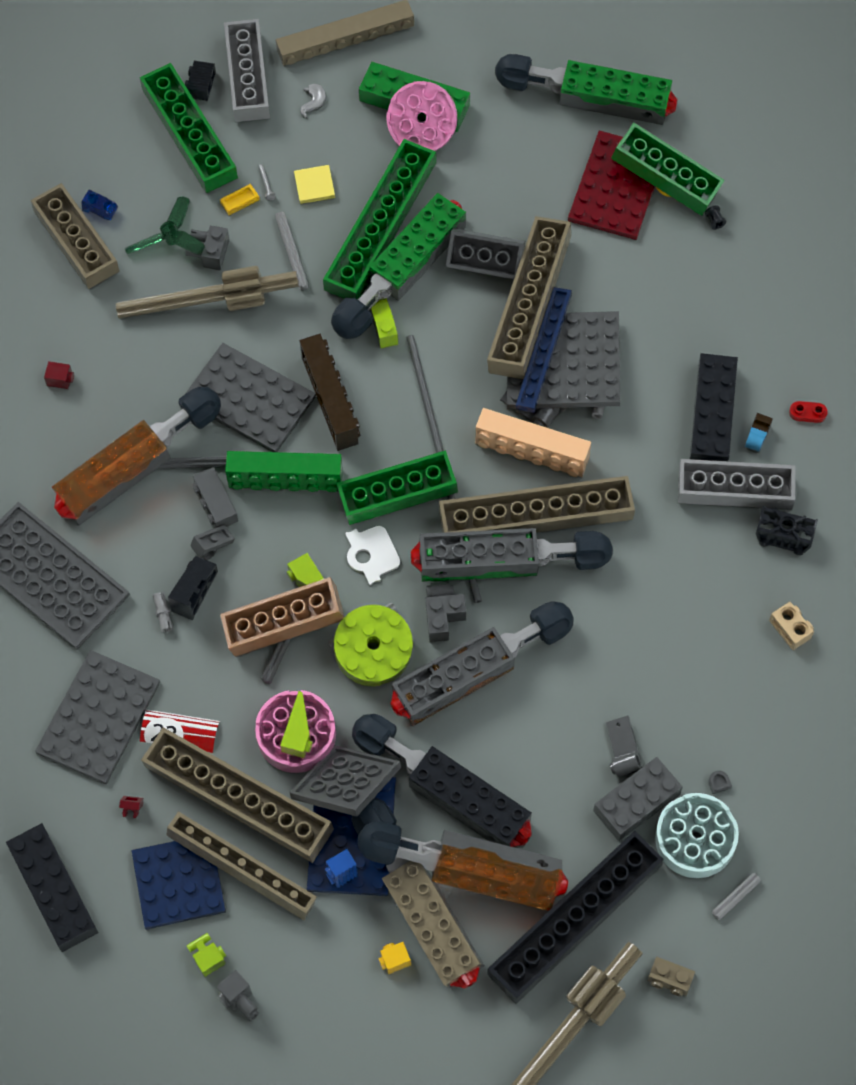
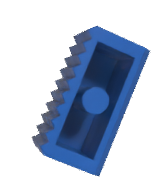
M348 849L326 861V877L331 885L335 883L336 887L340 888V885L343 886L344 883L347 884V881L358 877L356 862Z

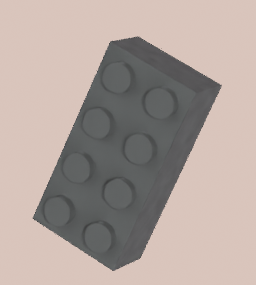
M454 228L451 231L446 267L514 279L526 241Z
M655 757L596 802L593 811L615 838L620 841L678 797L683 786L659 758Z

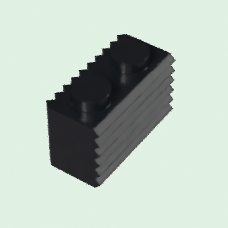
M194 60L193 66L189 67V80L185 81V86L193 99L208 101L216 74L215 63Z

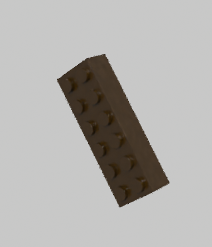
M321 333L299 340L301 358L337 451L358 445V437L361 436L359 431L360 425L357 417L354 418L353 416L354 410L351 402L347 401L346 397L348 395L345 386L341 385L340 373L338 370H335L333 355H329L327 340L322 339Z

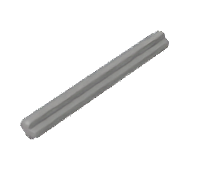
M276 213V221L292 269L297 271L299 289H307L308 282L285 213Z

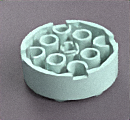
M702 793L685 794L671 801L662 811L655 832L656 848L659 855L664 859L663 862L674 872L689 878H706L724 869L733 857L739 837L738 825L729 811L730 809L719 799ZM697 832L702 837L696 839L692 833Z

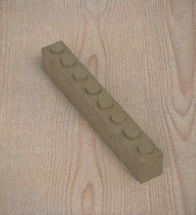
M403 0L276 39L277 52L283 66L294 64L317 55L327 54L330 51L343 49L353 44H360L363 41L376 39L399 30L409 29L414 26V14L408 0Z
M179 811L167 827L166 836L302 920H305L314 906L317 896Z

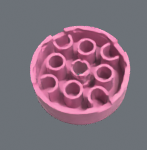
M288 690L273 696L262 706L256 718L255 732L259 750L268 763L281 771L290 773L309 771L326 757L335 745L336 728L332 711L319 696L301 690V692H303L310 740L313 741L311 751L306 753L305 759L283 753L280 747L298 691L289 692Z

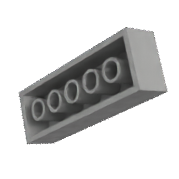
M259 19L225 22L224 28L235 122L269 119L270 113Z
M680 460L678 503L762 508L764 505L767 508L793 509L795 502V465Z

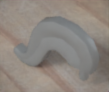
M311 84L309 88H304V91H309V95L313 99L301 106L302 117L306 118L307 112L324 105L326 97L321 85Z

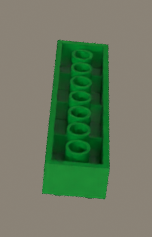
M169 63L139 77L143 92L204 191L209 193L238 179L234 162L173 65Z

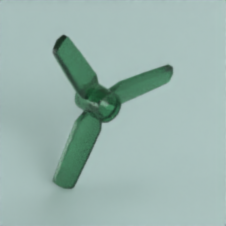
M184 196L178 197L167 222L160 226L161 233L126 247V253L130 254L165 239L168 245L176 244L196 255L201 254L205 248L204 243L185 231L178 230L186 216L190 203L189 198Z

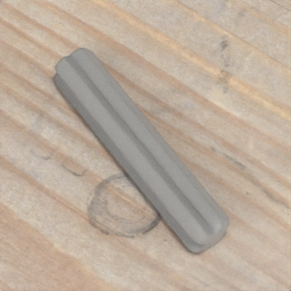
M752 873L712 911L713 916L718 920L724 917L760 883L761 879L759 876Z

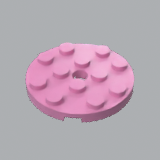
M425 81L409 83L400 88L391 99L386 115L388 130L399 146L403 139L437 151L449 142L457 126L455 103L449 93L437 84ZM421 112L426 114L424 123L419 122L417 118Z

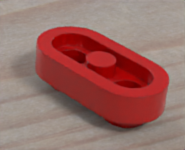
M804 401L794 402L789 410V415L793 420L813 423L823 422L828 413L824 404Z

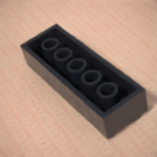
M700 353L690 460L726 462L729 460L738 357Z
M43 823L6 841L61 952L98 934L99 932Z

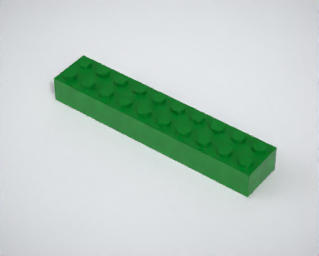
M403 139L323 278L324 291L343 299L356 298L358 300L362 296L370 281L369 266L392 243L436 165V151Z

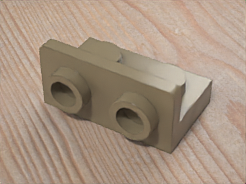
M656 956L647 981L651 982L653 987L659 989L664 987L671 990L670 992L676 996H687L695 971Z

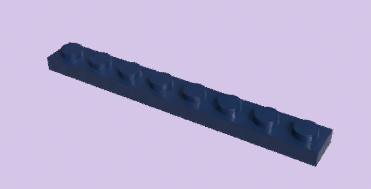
M553 288L516 402L517 410L535 412L572 296V290Z

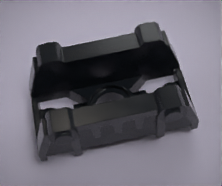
M763 505L756 536L761 546L771 545L794 551L796 555H803L812 546L818 519L814 520L806 518V516L802 517L777 510V508L771 509ZM772 523L775 528L771 530L761 528L760 524L767 525ZM782 524L792 526V528L785 529ZM803 531L811 539L800 538L797 533Z

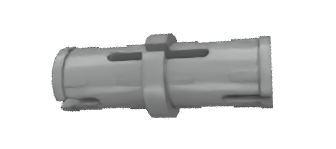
M155 593L153 595L156 607L155 615L158 617L161 632H170L173 630L170 619L171 611L167 606L165 593Z

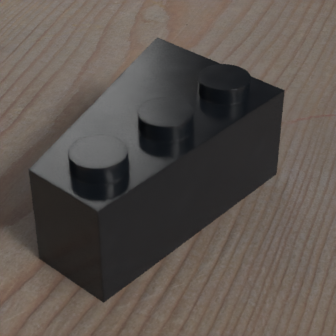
M196 555L188 563L185 572L168 596L173 613L190 620L194 619L218 573L215 563Z

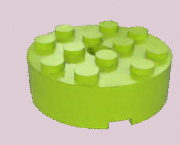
M381 605L361 606L349 612L337 627L334 637L336 661L344 675L358 684L381 686L382 684L394 681L405 671L411 658L413 639L410 628L401 615L388 607ZM374 642L378 645V648L375 650H372L367 646L368 644Z

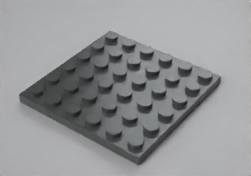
M619 311L566 313L536 408L620 406ZM507 377V409H516V402L524 379Z

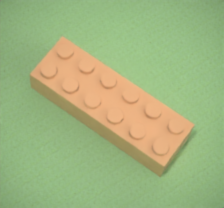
M486 408L482 409L476 425L475 444L482 448H491L500 454L513 455L519 460L525 459L535 465H544L554 471L566 472L573 477H583L590 458V441Z

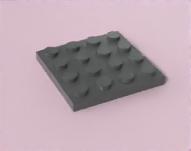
M334 745L329 754L320 760L293 788L290 796L293 800L358 816L399 771L401 764L397 760Z

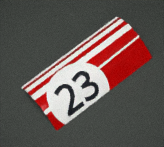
M146 710L141 727L140 742L153 743L164 727L206 752L213 753L216 731L220 721Z

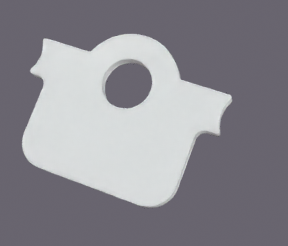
M375 526L363 532H358L357 529H354L351 532L345 533L351 545L347 553L348 564L353 570L364 573L369 586L376 582H381V575L399 567L400 558L384 527ZM360 551H366L370 554L371 558L367 563H359L356 560V554Z

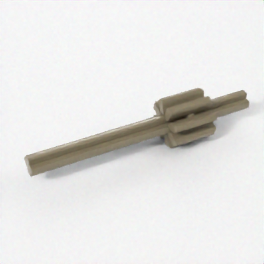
M258 266L224 271L222 273L223 284L116 303L117 315L120 319L226 300L229 311L263 306L265 304L264 293L299 287L297 271L261 277Z
M628 941L604 972L595 966L589 967L566 996L568 1001L575 1006L574 1009L511 1085H536L588 1020L598 1026H602L626 997L625 991L618 986L619 982L643 954L634 944Z

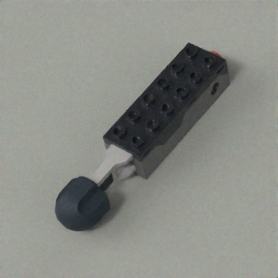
M366 714L356 720L352 728L354 743L365 753L380 756L386 751L404 763L408 774H410L409 787L490 842L518 847L526 845L532 836L530 825L532 812L435 747L431 746L427 753L422 750L408 749L393 739L397 732L396 725L377 714Z

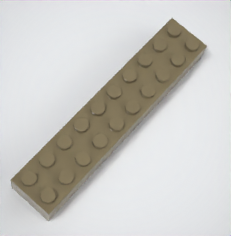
M535 216L487 359L490 374L524 379L572 236L571 222Z
M628 476L439 501L442 533L536 528V533L633 520L635 513Z
M164 727L141 759L144 766L150 771L312 863L334 830L331 821Z

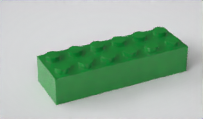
M371 61L359 87V101L388 110L392 97L403 86L417 81L431 82L445 89L452 97L457 109L455 132L459 131L470 106V92ZM423 112L419 113L418 120L425 122L426 114Z
M635 123L631 125L611 157L620 165L701 216L725 181Z
M446 450L336 483L349 525L458 493L457 482Z
M227 451L225 472L228 487L235 490L251 488L252 490L270 489L273 491L289 489L290 491L308 490L310 492H317L318 490H326L328 492H337L336 483L341 482L343 479L341 454Z

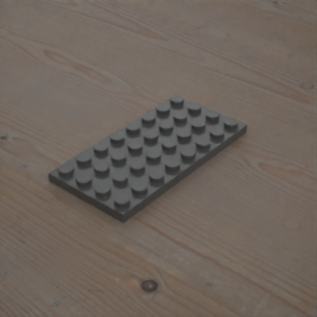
M17 502L0 519V587L77 650L130 596L129 591L21 503Z

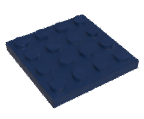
M176 841L131 850L146 930L226 913L218 867Z

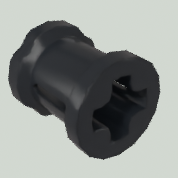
M718 205L709 207L705 211V216L709 218L712 229L722 228L726 224V219L722 217Z

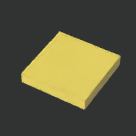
M329 165L294 171L300 204L335 198Z

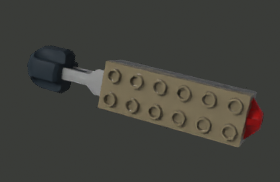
M374 797L358 816L352 815V823L358 836L364 826L372 822H386L396 825V818L383 800ZM396 857L392 864L386 865L390 874L382 878L383 882L444 986L449 988L455 986L463 989L470 987L477 981L479 969L485 965L429 871L421 863Z

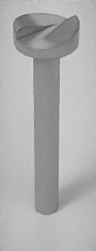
M259 165L267 192L265 199L274 200L276 195L270 190L263 165Z

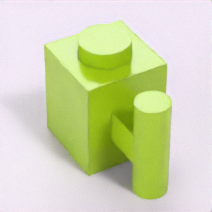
M208 933L186 945L189 952L198 949V952L192 956L204 977L226 964L224 961L226 954L221 946L216 947L214 942L208 946L205 945V943L211 940Z

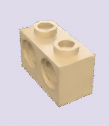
M788 602L771 613L769 621L792 650H795L812 638L814 633L813 626L802 617V613L796 605L794 606L791 602ZM783 615H788L792 619L786 620L783 618ZM795 630L802 631L803 635L796 634Z

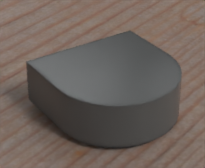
M714 771L710 775L708 782L712 794L732 788L729 777L725 772Z

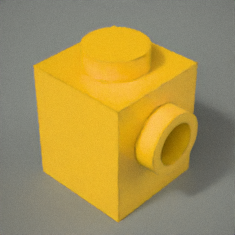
M404 942L398 944L390 943L385 945L383 950H380L381 957L378 960L382 970L386 969L388 974L411 966V959Z

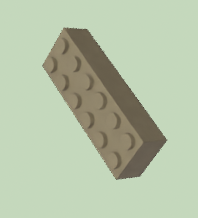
M62 183L30 200L34 213L88 289L120 272L117 260Z

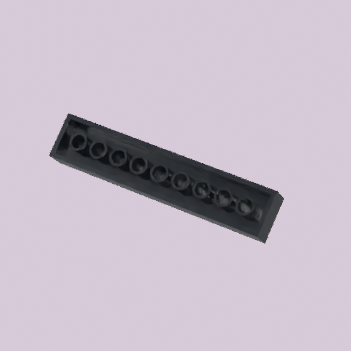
M634 831L487 969V975L517 1004L662 866L664 859Z

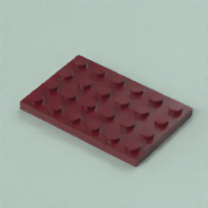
M599 130L572 204L568 221L637 240L655 186L611 159L623 137Z

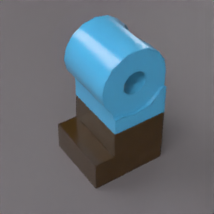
M760 413L756 414L745 444L746 448L760 452L771 428L773 418Z

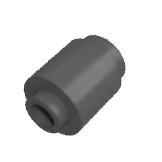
M449 582L431 583V585L426 586L427 597L454 595L453 585H449Z

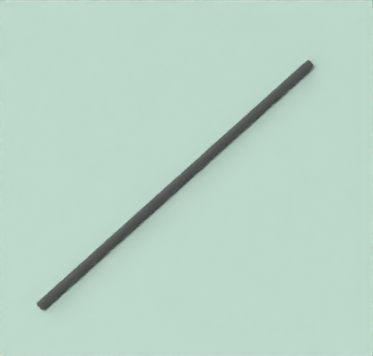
M414 335L407 336V341L435 451L438 453L443 451ZM455 494L447 496L448 500L456 499ZM469 579L474 603L482 602L477 580Z

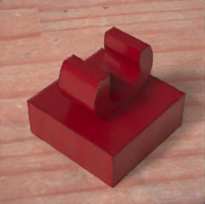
M123 796L119 808H123V817L127 816L128 810H132L134 812L133 818H136L143 806L144 798Z

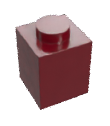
M48 361L44 375L46 385L69 389L70 383H73L74 372H72L71 366L69 364Z

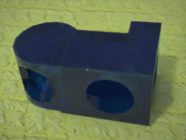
M88 190L81 201L82 211L92 212L106 220H111L118 209V205L114 201L92 190Z

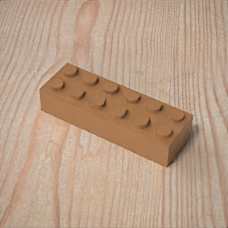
M329 577L222 613L220 616L228 649L237 657L341 622L344 618V613L337 586Z

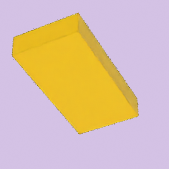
M249 184L219 200L229 216L259 201L260 197L253 186Z

